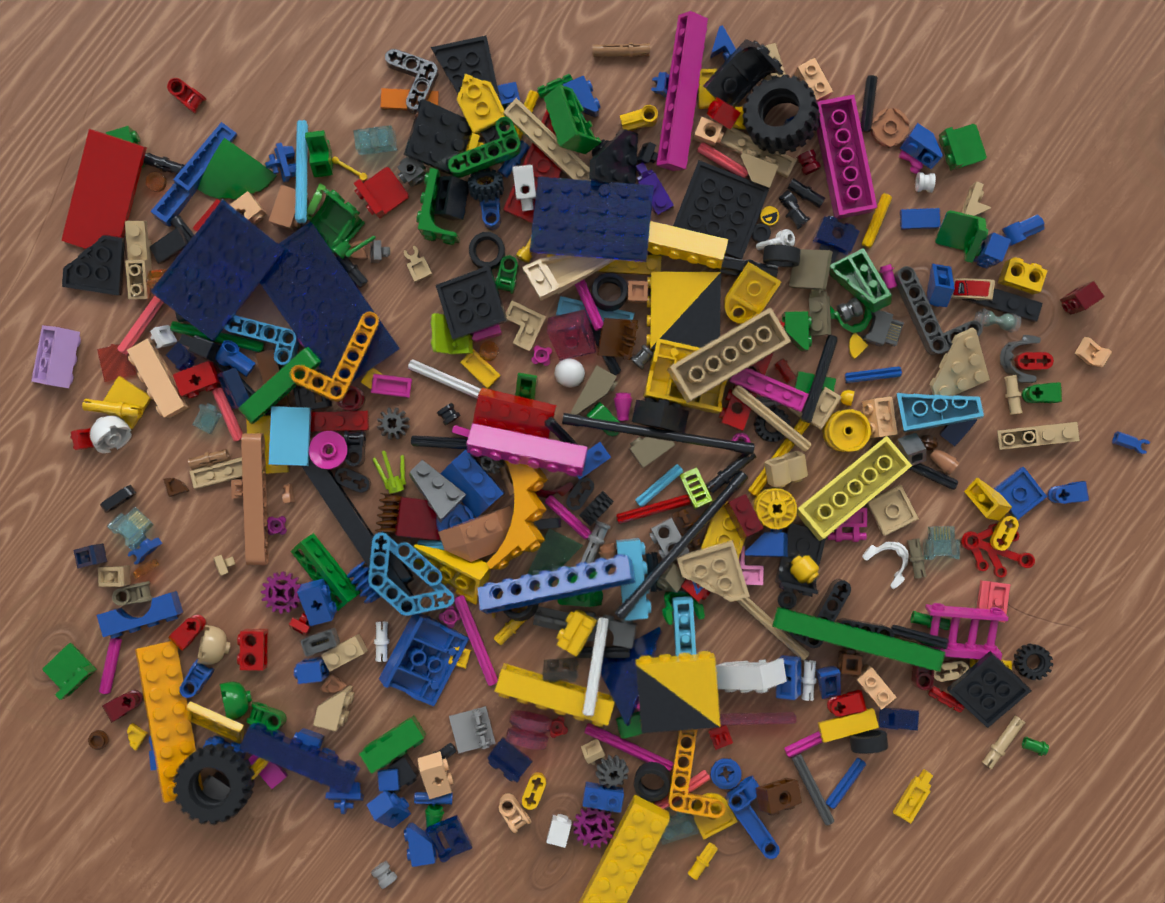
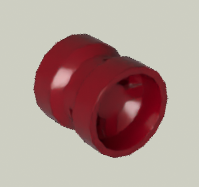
M814 149L796 157L798 163L802 165L801 171L803 175L811 174L821 168L820 163L816 161Z

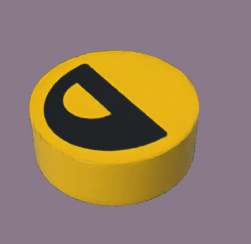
M773 206L763 208L759 215L761 223L767 226L775 225L779 220L778 210Z

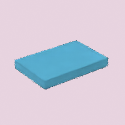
M271 406L269 465L309 466L311 408Z

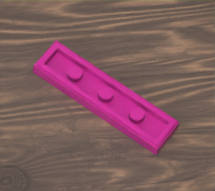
M749 368L732 376L729 381L798 412L802 411L809 395Z

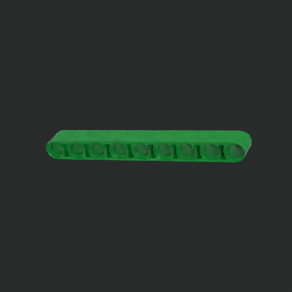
M780 607L776 609L772 627L935 671H941L946 653L935 648Z

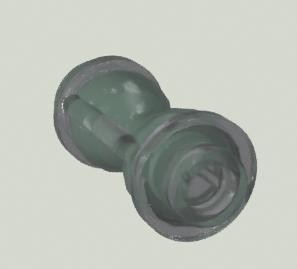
M981 308L975 315V321L980 322L982 327L997 324L1001 329L1012 333L1013 331L1017 332L1021 325V317L1014 313L997 317L992 311Z

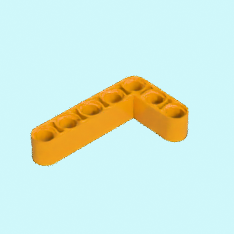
M366 312L362 315L332 379L303 365H296L290 372L293 382L332 401L338 402L343 400L378 328V316L374 312ZM367 318H373L375 324L367 326L364 321ZM364 335L367 341L364 344H360L356 341L357 336ZM355 352L359 358L356 361H350L347 358L348 355ZM299 370L306 373L305 377L301 380L294 377L295 373ZM342 370H348L350 376L347 379H343L339 376V373ZM321 379L324 384L321 388H315L313 381ZM339 387L342 390L341 395L333 396L331 394L332 388Z
M698 729L679 730L668 796L670 808L678 812L720 818L725 813V806L720 799L688 793ZM684 737L691 739L689 747L681 745V740ZM680 757H687V766H679L678 759ZM682 776L685 778L686 782L683 786L675 784L677 777ZM675 796H680L683 801L681 805L674 806L672 799ZM693 800H700L702 802L701 807L693 809L691 807ZM714 803L721 805V809L717 813H713L710 809Z

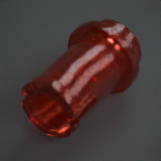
M782 358L774 364L775 370H778L786 383H789L797 376L787 364L788 361Z

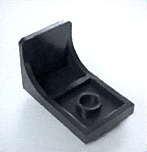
M745 39L703 87L715 99L718 97L735 108L764 77L772 73L782 75L784 72L780 68L782 64L775 57L772 59L769 56L770 50L764 44L760 45L756 40L752 42Z
M791 523L788 525L786 532L788 534L787 557H780L775 583L779 584V588H782V590L793 592L794 589H797L798 593L812 597L813 594L818 595L819 590L816 588L817 578L810 584L800 583L790 572L793 566L791 562L798 555L801 557L808 555L819 566L826 537L819 541L808 527Z

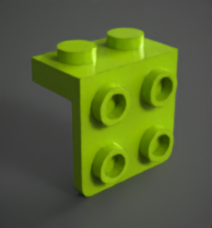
M432 314L431 346L433 352L451 355L473 353L472 334L458 340H452L445 314Z

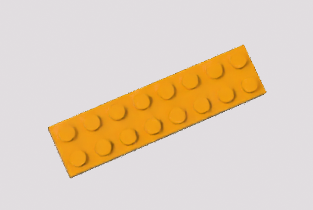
M172 641L135 649L164 803L173 801L177 797V794H173V787L176 785L173 782L174 776L178 773L177 769L184 760L196 751L191 721L188 720L187 698L183 697L180 693L183 676L178 649ZM199 773V786L203 790L201 774Z

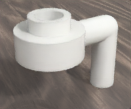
M785 229L779 231L776 234V238L757 243L756 248L757 250H763L767 245L777 244L794 246L795 236L791 230Z

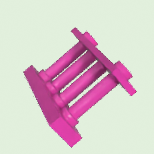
M940 603L926 604V610L929 615L933 616L930 630L931 635L938 636L941 616L952 617L948 639L949 644L947 649L920 643V645L946 652L945 657L981 659L991 650L1000 660L1002 659V653L995 645L998 622L1008 621V616L1002 609L995 607L990 609L944 606ZM960 618H971L968 642L957 643ZM979 619L991 620L987 643L984 645L976 644Z

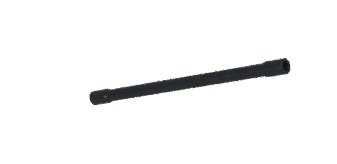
M564 413L562 424L589 427L701 445L753 455L755 446L754 443L705 437L582 417L581 415Z
M739 471L716 500L632 595L615 611V614L620 619L624 620L640 599L698 533L746 482L748 476L744 472Z

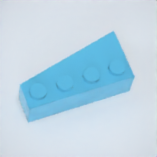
M897 393L904 433L982 419L984 417L980 397Z

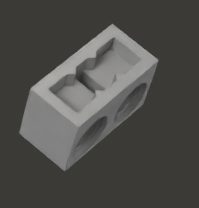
M668 518L650 528L652 533L649 535L654 544L658 542L661 548L658 552L663 559L668 554V547L671 544L676 545L682 537L672 518ZM662 527H666L669 530V534L665 538H661L658 534L659 529ZM686 547L680 555L689 553L688 548Z

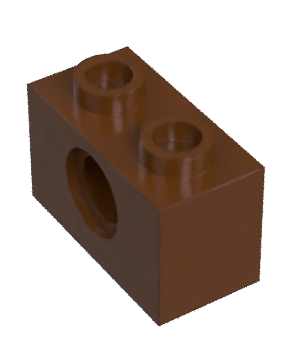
M783 778L756 788L759 810L768 813V815H777L781 810H791L795 808V805L802 803L799 783L795 779Z

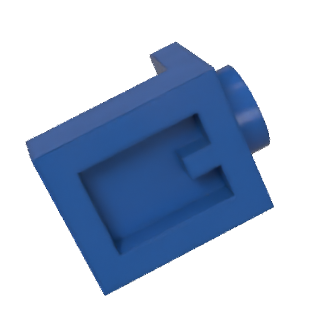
M516 82L498 85L500 100L504 110L515 98L520 101Z

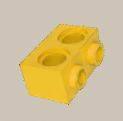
M1013 257L1004 262L998 283L1035 295L1041 292L1048 270L1042 269V266L1039 264L1024 263L1023 259ZM1011 268L1016 269L1017 276L1012 275ZM1030 274L1034 275L1035 282L1029 279Z

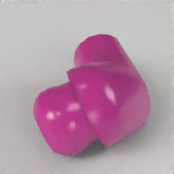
M901 150L899 158L911 163L910 171L915 174L920 172L923 164Z

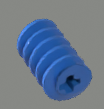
M364 561L350 570L347 578L354 577L351 584L358 583L355 590H362L359 596H366L364 604L377 600L381 595L369 585V574L367 572L370 568L363 567ZM372 580V583L376 586L378 580Z

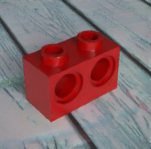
M244 629L240 631L237 637V644L240 646L237 664L240 665V670H264L268 668V629ZM250 635L255 637V645L249 642ZM249 655H253L255 657V664L249 662Z

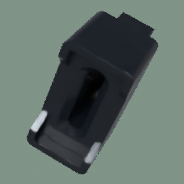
M182 334L178 342L189 347V352L213 362L216 360L215 356L221 347L197 335L191 338Z

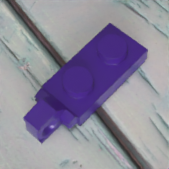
M643 162L637 165L636 170L640 175L637 177L638 185L655 214L658 216L674 207L653 170L648 171Z

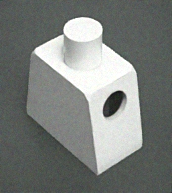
M533 166L513 167L516 198L521 200L522 211L534 210L533 199L536 198ZM528 186L529 193L523 194L522 188Z

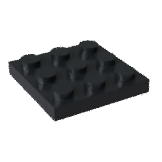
M421 99L404 155L452 175L448 162L453 156L466 151L472 130L466 118L425 99ZM459 164L455 165L456 169L459 170Z
M489 265L435 285L452 340H458L508 321L492 269Z
M991 650L947 688L948 692L987 728L1032 691Z

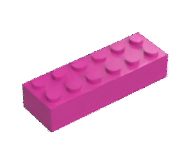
M855 95L818 101L820 120L818 121L817 135L834 219L872 213L877 208Z

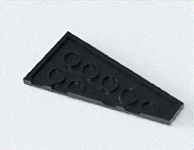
M487 35L431 47L432 52L457 94L460 92L464 76L467 74L474 78L491 82L500 100ZM496 125L480 132L486 143L499 139ZM503 125L500 130L507 131L506 125Z

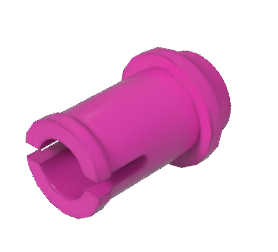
M891 264L880 267L881 271H879L888 289L897 286L893 273L894 267Z

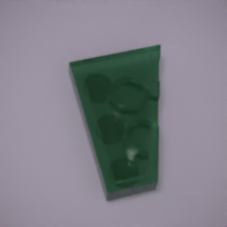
M549 528L544 538L545 541L541 544L527 574L533 576L545 570L550 572L557 571L559 567H563L583 544Z

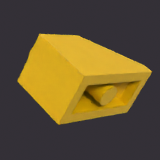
M976 478L964 491L988 519L1000 521L1012 508L999 492L979 478Z

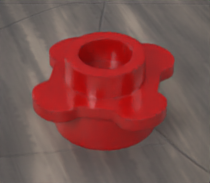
M558 716L557 719H549L546 725L549 727L552 738L567 734L568 728L565 727L564 717Z

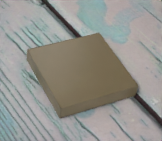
M800 249V262L798 266L792 267L789 287L826 290L833 252L830 250Z

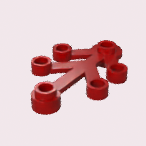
M995 523L990 524L988 529L979 533L968 531L961 538L962 546L967 550H971L976 560L975 566L980 571H986L989 568V563L983 559L979 548L986 550L994 566L993 573L997 577L1003 578L1007 574V570L1002 566L998 555L1017 561L1018 565L1023 568H1031L1035 563V558L1030 553L1023 552L1018 554L1007 549L1000 551L994 549L990 543L981 541L993 534L992 528L997 526ZM1018 531L1016 532L1015 538L1012 541H1017L1019 539L1020 535ZM970 537L973 539L972 544L968 543ZM1002 538L996 540L999 545H1004ZM1023 557L1027 558L1026 563L1022 562ZM981 562L985 563V567L983 569H981L979 566ZM999 568H1002L1003 573L1001 575L998 574Z

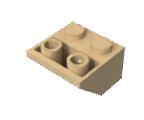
M349 685L322 702L318 706L313 725L337 731L341 726L343 727L350 711H347L349 704H352L355 694L352 692L353 686Z

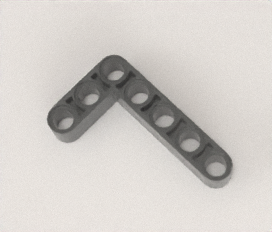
M905 266L895 272L894 277L897 289L928 354L938 355L950 350L953 344L951 343L950 335L952 333L957 335L966 331L968 326L976 329L978 336L981 335L982 325L974 320L943 333L914 269ZM901 272H905L908 275L907 281L901 278ZM910 289L916 292L915 298L910 297ZM918 306L923 308V316L917 313ZM926 324H929L931 326V333L926 332ZM934 341L940 345L938 351L933 348Z

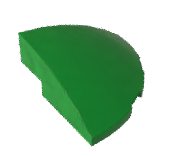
M224 138L212 156L197 190L213 198L237 200L247 191L251 194L257 191L261 192L274 181L277 175Z

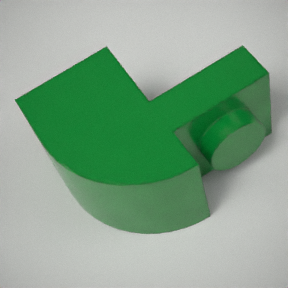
M325 131L305 133V140L310 152L309 164L314 178L333 175L332 151Z

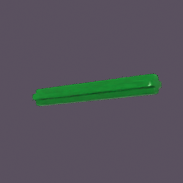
M172 321L170 330L189 336L197 335L206 340L219 343L229 340L236 343L239 348L256 352L264 350V343L176 321Z

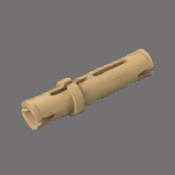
M1015 715L995 745H991L992 749L982 760V763L993 769L1000 757L1006 754L1005 750L1025 722Z

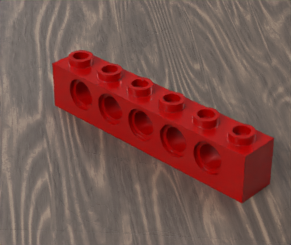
M779 321L781 326L784 328L785 323ZM773 353L748 368H753L754 371L765 375ZM729 389L725 399L728 403L726 408L722 407L718 418H721V424L743 431L752 409L732 393L733 390ZM748 390L752 396L757 397L756 393ZM734 403H738L741 406V412L738 414L732 411Z

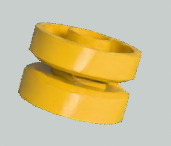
M853 409L836 411L830 415L822 429L823 439L835 451H857L869 441L871 434L870 423L867 417L860 411Z

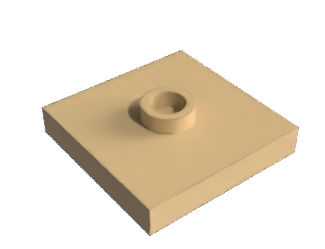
M898 485L866 503L883 536L919 519L902 485Z

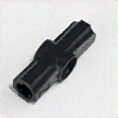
M724 257L721 269L718 268V272H721V274L738 277L743 267L750 262L777 278L778 266Z

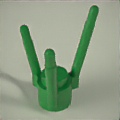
M349 219L338 238L333 242L334 246L331 249L342 259L345 256L349 258L354 252L376 239V236H372L350 250L352 246L349 244V241L362 228L365 221H362L346 239H342L352 223V220Z

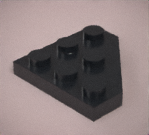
M626 129L620 130L616 137L609 141L601 149V152L590 160L589 180L627 191H634L638 133Z
M111 235L100 237L96 243L63 267L62 287L118 296L122 295L125 238Z

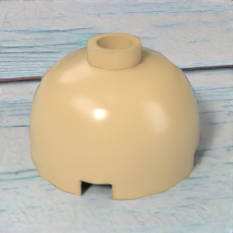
M205 625L203 628L205 635L201 636L198 651L199 660L197 663H218L223 658L224 653L228 654L230 642H227L226 634L218 627Z

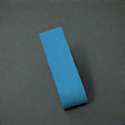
M228 315L223 320L224 328L231 333L276 344L274 359L280 365L285 366L297 355L300 344L298 333L290 329L236 315ZM236 322L242 325V328L231 326V324ZM256 325V331L250 334V326ZM274 329L275 335L269 339L267 336L268 331ZM292 334L294 337L293 341L288 344L286 337ZM287 352L289 358L286 362H282L281 356Z

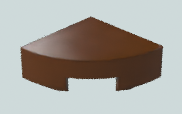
M163 479L169 497L189 491L186 484L179 479Z

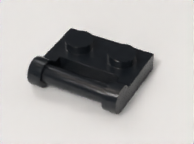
M326 369L314 370L320 374L327 375ZM318 379L319 387L321 388L324 382L323 380ZM299 385L293 389L296 407L311 408V410L332 407V401L328 398L321 396L322 402H317L315 392Z

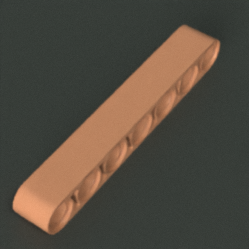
M244 433L241 438L245 560L247 566L268 565L265 437L263 433Z

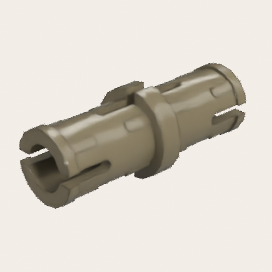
M920 538L907 540L911 556L909 561L912 562L914 578L927 577L923 561L925 556L922 555Z

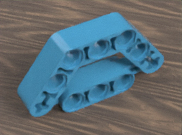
M385 533L375 534L372 540L368 581L369 585L403 615H413L442 609L453 604L454 595L441 583L442 574L433 564L406 542L397 544ZM380 536H384V539L387 540V544H383L382 550L387 549L386 554L382 552L374 553L375 548L379 550V543H376V539H379ZM403 545L408 546L410 549V553L406 557H402L398 553V549ZM389 550L435 591L408 596L387 577ZM377 555H382L385 558L383 566H376L374 564V558ZM417 558H421L424 561V567L420 570L413 567V562ZM432 571L438 573L439 578L436 582H430L427 578L428 574ZM375 575L382 576V585L375 586L372 583V577ZM389 588H395L398 591L396 598L390 599L387 597L386 592ZM443 593H446L447 596L451 597V599H448V603L445 604L444 601H437L439 605L435 606L433 595L437 594L436 598H441ZM423 597H429L432 601L431 605L427 608L422 607L420 604ZM404 601L412 603V609L408 612L401 609V604Z

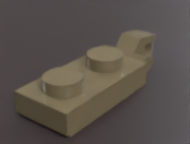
M811 289V293H809V314L812 320L810 335L813 337L831 335L830 296H827V291Z

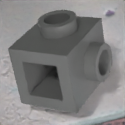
M409 157L400 161V165L397 166L400 171L398 176L404 184L408 182L412 188L424 181L426 175L424 170L426 167L423 163Z

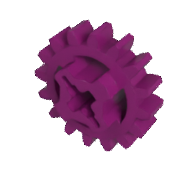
M282 571L280 575L278 572L273 573V577H267L269 583L262 584L266 588L261 591L262 594H265L262 601H268L266 607L272 606V612L278 609L280 614L284 613L285 609L287 612H291V606L297 608L298 604L296 602H301L297 593L301 584L297 583L299 577L292 578L293 573H289L287 576L285 571ZM278 580H286L288 583L282 584ZM281 589H285L283 596L280 595ZM283 601L287 605H280L277 602Z
M589 807L585 811V809L581 808V815H575L578 821H573V826L577 827L574 829V834H579L577 840L583 839L584 846L590 843V848H593L594 844H597L600 848L602 841L607 844V837H613L610 831H615V826L611 825L614 823V818H609L611 812L605 813V810ZM603 818L607 823V828L602 824ZM597 823V827L592 829L591 825ZM581 824L586 828L585 834L581 829Z

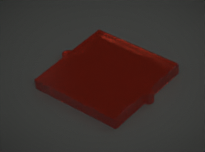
M111 344L109 347L97 349L104 382L116 380L118 376L124 378L136 375L135 366L128 359L129 353L125 355L118 351L117 348L120 344Z

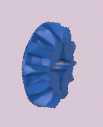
M722 758L715 761L711 768V779L717 787L731 789L740 782L741 769L738 763L731 758ZM724 766L728 771H731L728 774V781L724 775H719L723 773Z

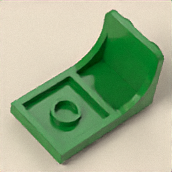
M430 168L429 173H426L424 179L426 190L422 192L420 203L423 204L422 210L417 213L416 222L419 223L418 230L422 236H425L424 239L436 241V239L443 240L445 244L454 245L460 242L458 234L440 229L434 222V210L441 175L438 169Z
M327 189L323 191L326 194L323 205L293 241V243L323 267L335 255V252L331 249L334 246L333 242L338 238L347 221L351 219L352 223L342 239H346L362 221L358 216L360 212L351 203L347 202L345 204L342 196L333 189L331 192Z

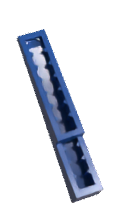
M222 122L217 126L173 179L175 183L150 211L155 218L170 228L171 219L181 213L197 191L201 178L222 140L226 138L232 143L237 136L235 131Z

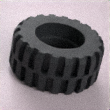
M783 74L782 77L775 75L771 76L772 79L768 81L764 79L761 81L760 86L756 85L752 89L753 93L748 94L746 97L747 103L743 105L744 114L742 116L752 142L763 151L767 149L768 153L775 154L778 151L781 155L786 154V151L789 150L791 153L797 151V147L801 146L802 148L806 145L807 139L811 140L813 138V131H816L819 126L820 112L814 91L804 80L800 82V78L796 76L790 78L786 74ZM791 103L799 107L794 119L783 126L774 127L764 123L767 113L776 105Z
M218 743L215 746L209 744L204 748L196 750L178 767V773L174 776L173 780L176 783L173 787V794H177L175 798L176 804H181L182 808L180 810L183 814L187 812L190 815L189 819L193 821L199 819V823L204 825L208 821L210 825H217L219 821L224 823L231 817L233 818L247 804L253 793L251 789L255 786V780L251 778L254 775V770L249 769L248 766L251 763L248 759L244 760L242 758L244 754L240 750L236 753L234 751L235 747L230 745L224 748V744ZM216 768L227 776L230 782V794L227 798L216 800L203 793L198 780L202 769Z

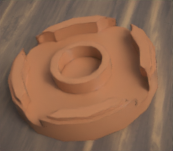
M883 109L872 120V137L881 146L889 148L898 146L909 134V120L898 109Z

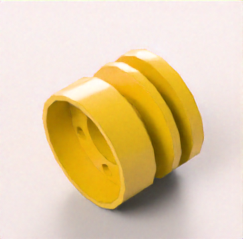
M768 488L762 490L753 500L752 507L761 524L767 528H785L796 517V501L789 492L783 489ZM773 505H779V506H778V509H779L780 511H779V512H773L774 509H773L772 506H773Z

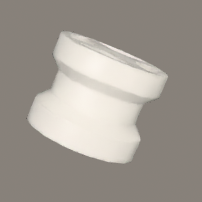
M918 172L915 180L916 192L926 190L932 193L936 181L935 174L929 173L925 175L923 172Z

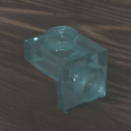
M210 403L206 405L200 404L198 407L200 411L192 425L212 434L222 414L217 411L218 407Z

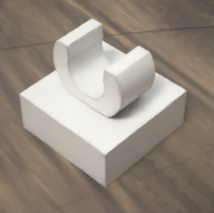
M169 325L154 327L150 331L152 334L151 340L155 339L157 343L156 348L171 346L178 342Z

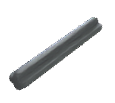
M799 753L793 756L792 761L824 824L828 826L834 823V818L802 755Z

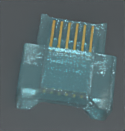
M134 507L125 516L120 513L107 527L114 534L120 533L126 539L125 544L134 551L140 543L147 539L144 534L154 524Z
M928 526V539L923 540V555L925 559L933 560L936 556L947 555L950 558L960 559V540L955 539L954 526Z

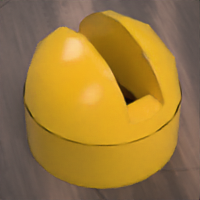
M843 391L840 395V401L844 405L851 406L855 391Z

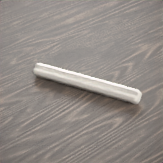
M413 359L408 365V368L412 371L478 398L481 389Z
M599 618L597 623L583 714L587 716H593L609 622L606 618Z

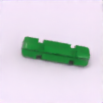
M566 74L562 79L558 78L546 83V86L538 87L537 92L540 98H544L559 84L563 85L573 80L570 74Z

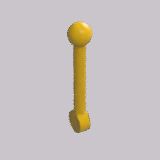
M338 157L332 158V163L339 164L353 172L362 181L367 180L368 176L366 173L358 172L341 162Z

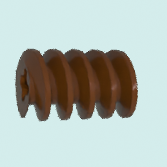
M380 493L385 498L379 499L384 505L378 507L383 513L377 514V517L381 518L382 521L376 522L381 528L375 529V532L394 534L396 532L395 525L397 524L396 517H398V502H400L401 496Z

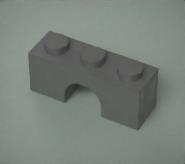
M584 611V613L595 618L597 621L599 618L609 620L608 629L614 635L613 645L627 648L634 647L638 623H633V620L614 619L615 616L607 614L599 617L595 616V612ZM597 623L593 631L591 632L588 641H595Z

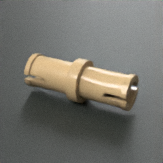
M1017 375L1004 377L1007 390L1005 397L1008 398L1010 415L1023 413L1020 402L1021 392L1018 389Z

